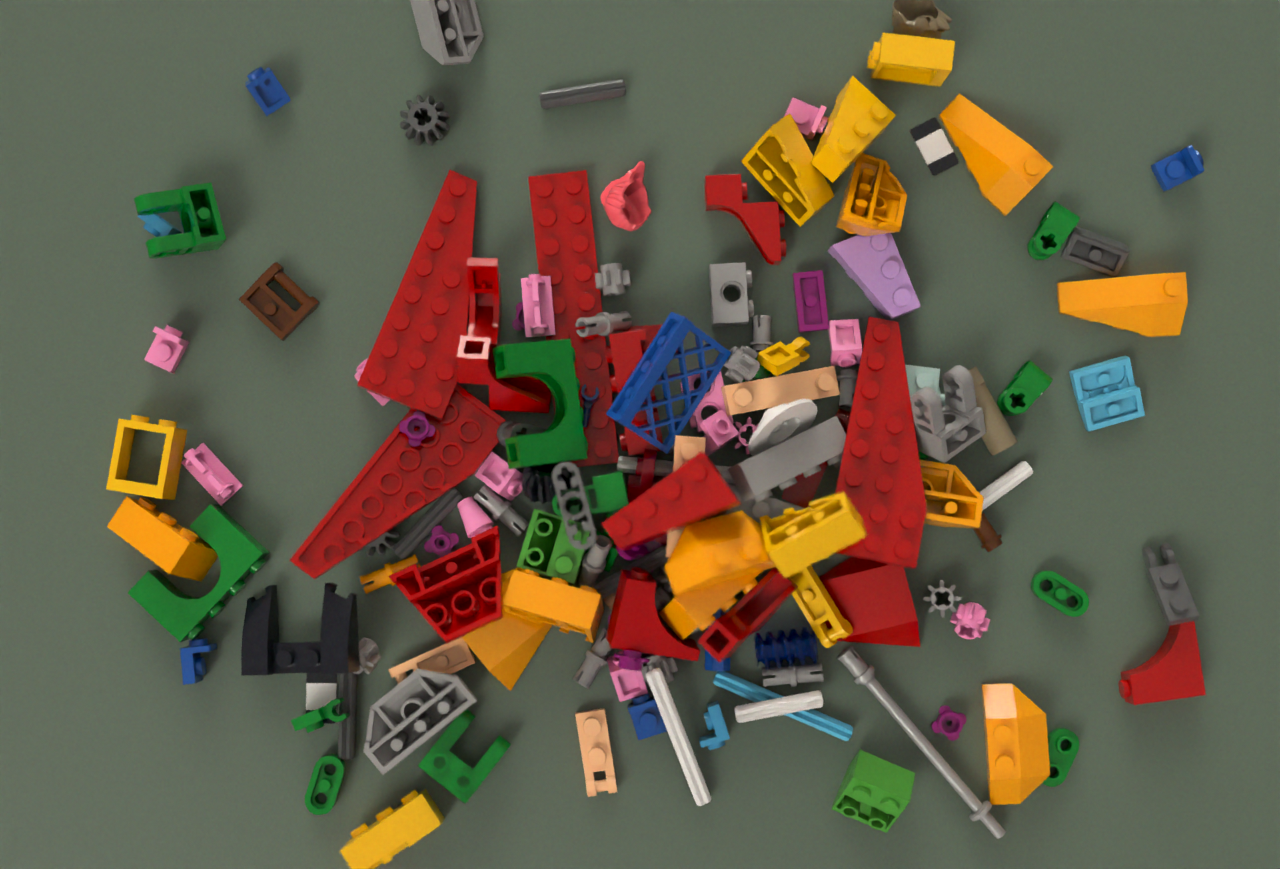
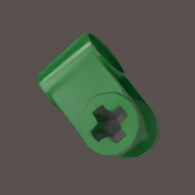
M1054 201L1042 217L1040 225L1028 242L1027 250L1029 255L1036 260H1045L1052 254H1055L1074 230L1080 217ZM1042 240H1045L1047 242L1045 245L1047 249H1044L1042 247L1044 243Z
M1028 360L999 395L997 405L1000 411L1005 416H1015L1024 413L1049 387L1053 379L1031 360ZM1015 396L1017 398L1015 401L1016 407L1011 406V397Z

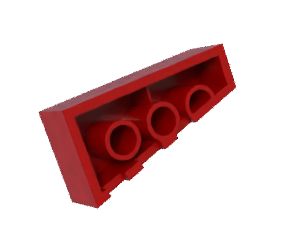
M645 329L609 334L610 345L605 346L607 364H614L615 374L609 375L612 393H620L646 352ZM654 387L650 392L651 402L656 400ZM653 407L654 422L659 421L658 409ZM646 410L638 411L631 423L637 427L648 424ZM625 426V433L619 434L622 451H628L629 457L643 455L645 449L661 452L660 449ZM661 427L655 428L657 440L663 444Z
M701 451L603 522L602 525L617 547L627 551L675 530H680L686 525L742 505V503L708 455Z

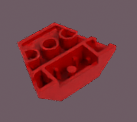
M498 525L471 537V544L424 566L418 567L415 563L388 576L446 643H450L503 618L500 532Z
M850 557L819 577L842 617L851 624L853 629L851 635L846 638L840 637L837 641L920 647L918 619L904 567ZM829 620L825 622L829 629L833 628Z

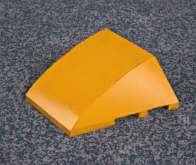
M518 567L501 574L502 603L513 571L522 572L523 568ZM503 607V618L462 636V638L488 671L511 691L552 625L544 622L538 624L510 614Z

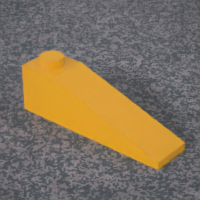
M960 93L939 115L953 143L963 155L968 170L972 171L977 180L982 195L1004 216L1053 168V165L1031 145Z
M1186 272L1057 283L1058 309L1061 314L1091 322H1099L1116 329L1139 333V335L1146 337L1178 336L1181 333L1188 304Z

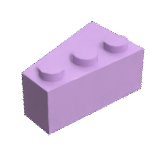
M891 233L872 236L856 235L831 245L829 248V254L845 269L846 274L856 282L864 292V295L886 320L896 319L921 307Z

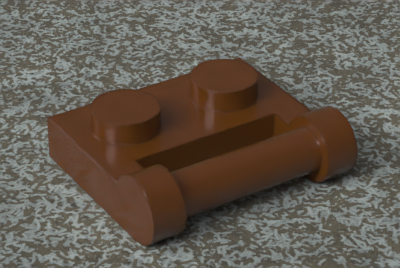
M275 262L238 300L276 336L284 341L308 315L318 308L320 302L314 296L309 297L283 272L284 268L278 262ZM275 280L302 305L296 312L268 286L272 281Z

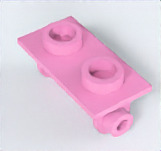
M531 274L528 278H521L526 338L556 335L551 276Z
M204 443L200 444L195 450L191 448L184 454L185 459L181 464L221 506L243 487L242 483Z

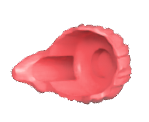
M643 161L638 162L623 177L612 181L604 189L600 197L611 223L630 232L639 229L651 214L647 190L642 183L645 163Z

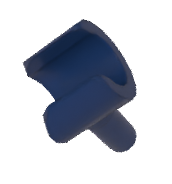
M585 384L581 389V397L584 401V420L582 424L583 427L588 428L593 403L599 398V389L596 386V394L593 397H587L585 395Z

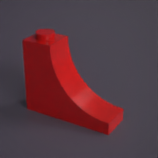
M636 567L631 568V571L622 569L606 634L610 647L698 661L700 649L695 640L685 638L681 641L659 619L655 606L656 582L652 575L649 574V571Z
M1195 621L1170 625L1163 644L1154 656L1136 668L1121 672L1122 680H1119L1118 686L1122 698H1125V702L1139 705L1206 695Z

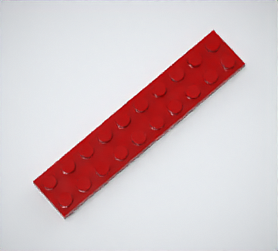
M587 170L528 176L538 271L541 276H551L556 335L546 336V341L571 339V346L574 348L576 355L574 367L576 377L580 383L578 395L582 409H584V401L581 397L582 387L586 384L585 395L587 397H593L596 394V386L599 389V398L593 403L588 428L583 427L584 436L588 441L587 459L570 463H573L577 468L618 463L619 453L615 420L606 415L613 404L609 364H607L605 352L606 337L599 334L581 337L576 330L585 329L586 327H575L577 319L593 317L599 312H603L600 289L596 288L595 273H598ZM552 394V397H553V406H554V415H555L556 406H555V399H554V396H553V394Z

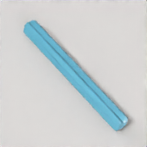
M717 671L713 679L714 685L753 702L784 697L726 671ZM814 709L784 714L844 741H848L853 733L851 725Z

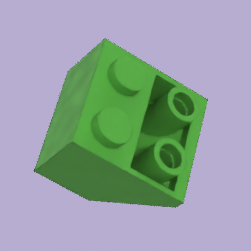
M534 508L517 567L532 570L546 576L560 578L575 584L586 549H577L571 545L563 517ZM569 519L570 526L577 524L578 533L574 534V539L580 540L582 544H586L587 538L591 534L590 530L585 531L582 522Z
M859 750L848 766L833 802L832 810L843 814L845 817L867 824L873 829L887 833L910 802L915 773L863 750Z

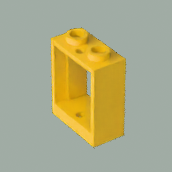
M883 32L879 41L874 42L872 51H869L867 68L872 69L871 79L940 87L952 71L955 41Z
M132 414L130 420L119 419L106 490L175 500L187 430L176 428L177 422L163 419H159L158 425L150 424V417ZM135 429L166 434L157 485L126 480Z

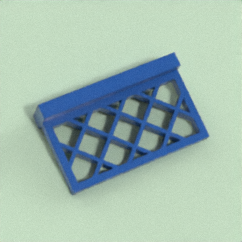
M671 312L606 415L668 454L675 443V435H680L732 352L694 326L693 322L686 317ZM690 331L695 334L696 347L684 350L683 340ZM714 348L720 352L713 364L706 365L704 351ZM697 353L699 368L687 371L685 356ZM678 358L680 373L668 376V363L670 360ZM700 373L701 384L697 389L690 391L688 376ZM681 379L683 393L671 396L669 382ZM662 384L664 398L651 402L650 392L655 385ZM684 399L685 409L682 414L673 416L671 402ZM665 404L667 418L654 422L652 408ZM646 410L648 424L637 427L631 423L638 411ZM668 424L669 434L662 444L657 440L655 428Z

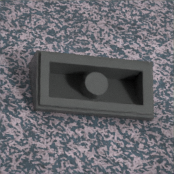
M1076 226L1067 238L1061 258L1116 278L1130 251L1128 245Z

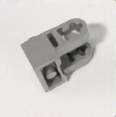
M956 365L943 375L945 405L943 407L939 395L930 387L922 388L911 397L918 451L944 463L986 434L983 409L977 407L973 378L970 372L960 365Z

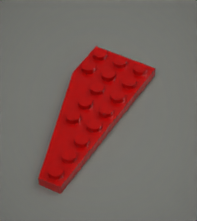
M449 170L357 384L360 388L416 411H422L426 415L438 420H442L458 382L457 352L460 336H467L469 307L467 260L472 258L477 190L476 180Z
M869 317L835 494L844 492L861 515L867 536L834 553L915 569L927 506L899 322Z
M457 384L442 420L425 414L429 425L435 427V434L432 437L423 439L419 446L413 447L409 444L407 435L400 432L398 424L289 561L314 580L475 474L499 444L497 430L506 420ZM411 408L401 421H406L409 417L413 416L416 410ZM416 426L414 430L419 431L420 427Z

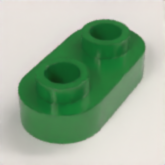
M1043 570L1036 573L1031 580L1033 594L1064 615L1078 617L1088 609L1089 598L1086 592L1059 574ZM1044 580H1048L1050 583V587L1046 591L1041 588V583ZM1069 596L1075 598V604L1071 607L1066 602Z
M1056 728L1048 735L1050 768L1056 767V774L1042 782L1049 787H1055L1064 782L1079 750L1078 737L1074 732L1066 728ZM1067 739L1069 746L1062 750L1060 743L1062 740Z
M336 754L324 755L314 766L305 795V805L315 815L328 813L337 802L346 773V765L344 760L339 759ZM327 764L335 766L336 772L334 774L327 772ZM318 793H324L327 801L324 803L320 802L317 798Z

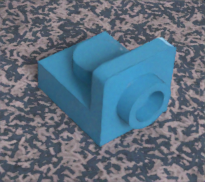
M158 214L137 216L146 222L143 228L156 237L182 233Z
M718 700L707 703L708 712L703 713L708 730H715V733L699 738L701 748L707 746L708 750L720 748L725 745V740L730 739Z

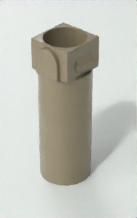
M975 366L968 371L973 378L977 407L983 409L986 434L981 436L993 456L1013 446L1018 441L986 386L983 376Z

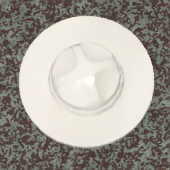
M800 399L766 410L758 428L750 438L748 444L750 454L755 456L808 430L817 415L815 403L810 399Z

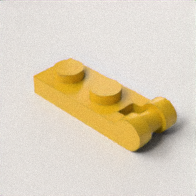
M812 565L806 567L801 572L789 576L798 586L792 596L824 647L830 648L837 643V639L840 637L846 638L853 633L851 624L842 617ZM829 620L833 627L832 629H829L826 626V621Z

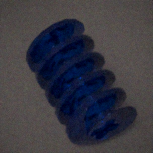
M802 627L800 636L795 628L790 629L788 637L783 630H779L776 639L771 631L766 632L765 640L762 639L760 633L754 634L757 667L759 662H762L765 669L769 670L771 661H774L779 669L782 667L783 659H786L789 666L793 667L795 658H798L803 666L806 663L807 656H810L813 663L817 664L818 653L815 633L812 631V634H810L807 627Z

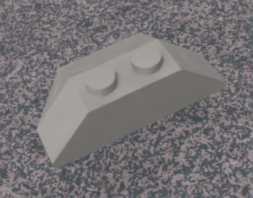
M410 0L422 48L441 65L469 64L484 37L475 0Z
M418 668L371 705L364 753L381 774L384 775L476 702L477 698L459 676Z

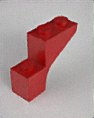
M741 174L705 175L706 210L724 211L735 216L744 226L766 263L769 265H779L782 261L781 257H786V240L780 239V228L785 226L784 210H779L778 201L743 203L742 200H747L748 192L747 182H741Z
M460 336L457 352L458 383L488 385L490 410L549 413L552 392L545 383L529 376L496 379L491 338Z
M774 567L730 611L716 619L700 637L698 642L719 663L731 657L749 635L760 630L798 586L789 577L785 578L777 567Z

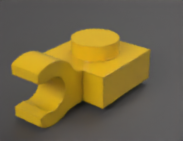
M803 337L796 338L788 345L780 341L758 352L757 361L775 376H779L800 365V362H804L810 357V354L803 350V348L810 345V342Z

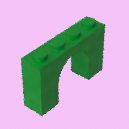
M571 339L504 344L492 349L496 379L523 376L537 378L551 390L556 406L554 419L543 433L520 435L505 439L509 469L587 459L588 441L583 431L584 412L579 403L580 383L575 374L574 363L576 355L574 348L571 346Z
M210 504L190 525L215 550L219 557L221 573L212 591L203 597L188 596L177 589L158 570H150L128 592L136 602L179 642L189 639L195 640L204 631V622L210 616L215 618L226 607L223 602L230 595L236 596L245 587V578L251 572L256 574L267 563L264 558L270 553L218 504Z

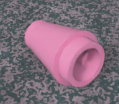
M472 496L463 499L457 504L468 538L493 528L494 522L478 503L474 501Z

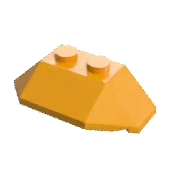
M864 153L855 160L843 196L836 225L837 228L843 229L850 234L862 236L900 231L907 194L898 179L889 171L890 166L887 161Z
M920 460L927 506L924 524L940 527L980 528L984 497L979 491L977 492L956 465Z
M742 510L686 525L664 566L674 596L776 567L766 553L761 524Z
M1012 683L982 684L989 802L992 805L1021 804L1050 776L1046 713Z

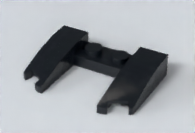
M325 583L321 618V641L279 642L277 585L267 586L265 588L266 594L257 600L255 597H250L247 600L243 625L241 676L285 673L347 674L360 671L357 594L350 593L346 599L335 593L337 584Z

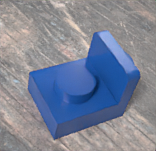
M262 66L258 67L247 75L249 80L245 82V85L266 116L291 101L270 67L265 70Z
M1192 145L1150 166L1163 192L1204 172L1203 158L1197 150H1194Z
M207 638L189 640V646L180 648L183 685L194 684L203 680L202 675L206 674V662L204 657H201L200 652L217 649V643L208 644Z
M648 693L632 698L633 703L628 704V711L631 715L638 740L667 732L654 696L650 697Z

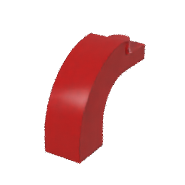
M468 258V336L491 338V346L494 349L500 346L501 273H499L498 258Z

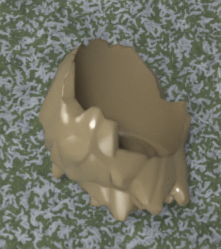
M895 0L893 2L892 25L894 30L892 34L941 39V32L950 30L948 23H951L952 19L938 9L933 0Z

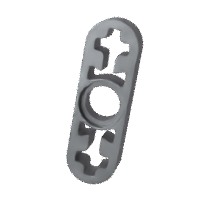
M559 463L552 472V479L568 539L573 547L581 550L587 549L596 540V530L581 474L573 463ZM567 467L568 471L575 472V477L571 478L572 488L579 485L580 492H569L562 497L561 489L567 490V487L563 480H558V475L562 474V468ZM570 497H579L583 502V510L577 515L568 513L565 508L566 501ZM587 515L588 522H582L583 529L585 531L590 530L591 536L587 538L586 544H582L580 540L574 539V534L578 533L577 524L570 526L569 519H580Z

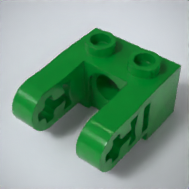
M211 182L182 186L180 189L146 193L134 198L138 215L146 216L178 211L184 233L156 237L145 242L149 258L151 259L217 250L226 241Z
M622 471L592 477L593 485L584 486L591 514L605 512L606 518H609L628 505ZM580 488L563 490L561 494L564 496L569 492H580ZM556 494L552 501V507L554 512L562 517ZM575 496L569 498V500L580 499L579 497ZM582 505L571 506V512L569 513L572 515L579 514Z
M468 709L464 710L453 720L418 765L422 771L464 804L467 803L511 745V743L499 735L473 769L449 750L476 717Z

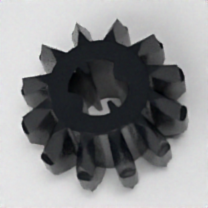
M559 463L525 468L522 477L525 497L530 498L531 502L540 501L541 504L546 502L552 503L556 495L552 472ZM567 467L562 468V474L558 475V480L565 482L567 490L571 489L572 473L568 471Z

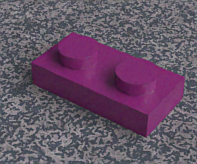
M823 270L793 273L798 333L828 330L829 322Z

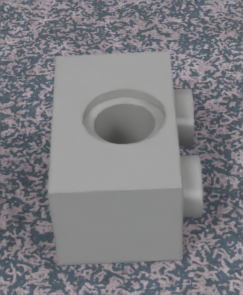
M746 262L710 264L709 286L712 327L747 325L749 317H754L753 299L748 300L747 288H752L751 270H746ZM727 288H735L739 292L740 298L735 302H729L724 298L723 291Z

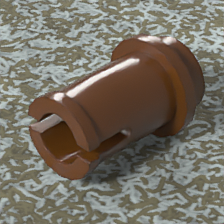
M983 512L980 528H973L982 543L980 547L990 552L1003 544L1000 539L1002 535L996 533Z

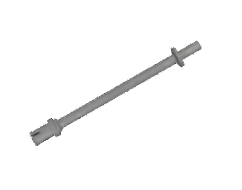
M852 645L841 652L837 658L854 676L853 681L857 685H865L971 808L972 812L969 818L973 822L980 819L996 839L1001 838L1006 831L989 812L992 804L988 800L980 802L874 678L875 668L872 665H867Z

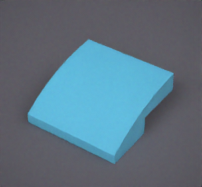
M1125 355L1069 371L1074 395L1086 431L1090 432L1145 416L1140 388L1135 386L1130 357Z

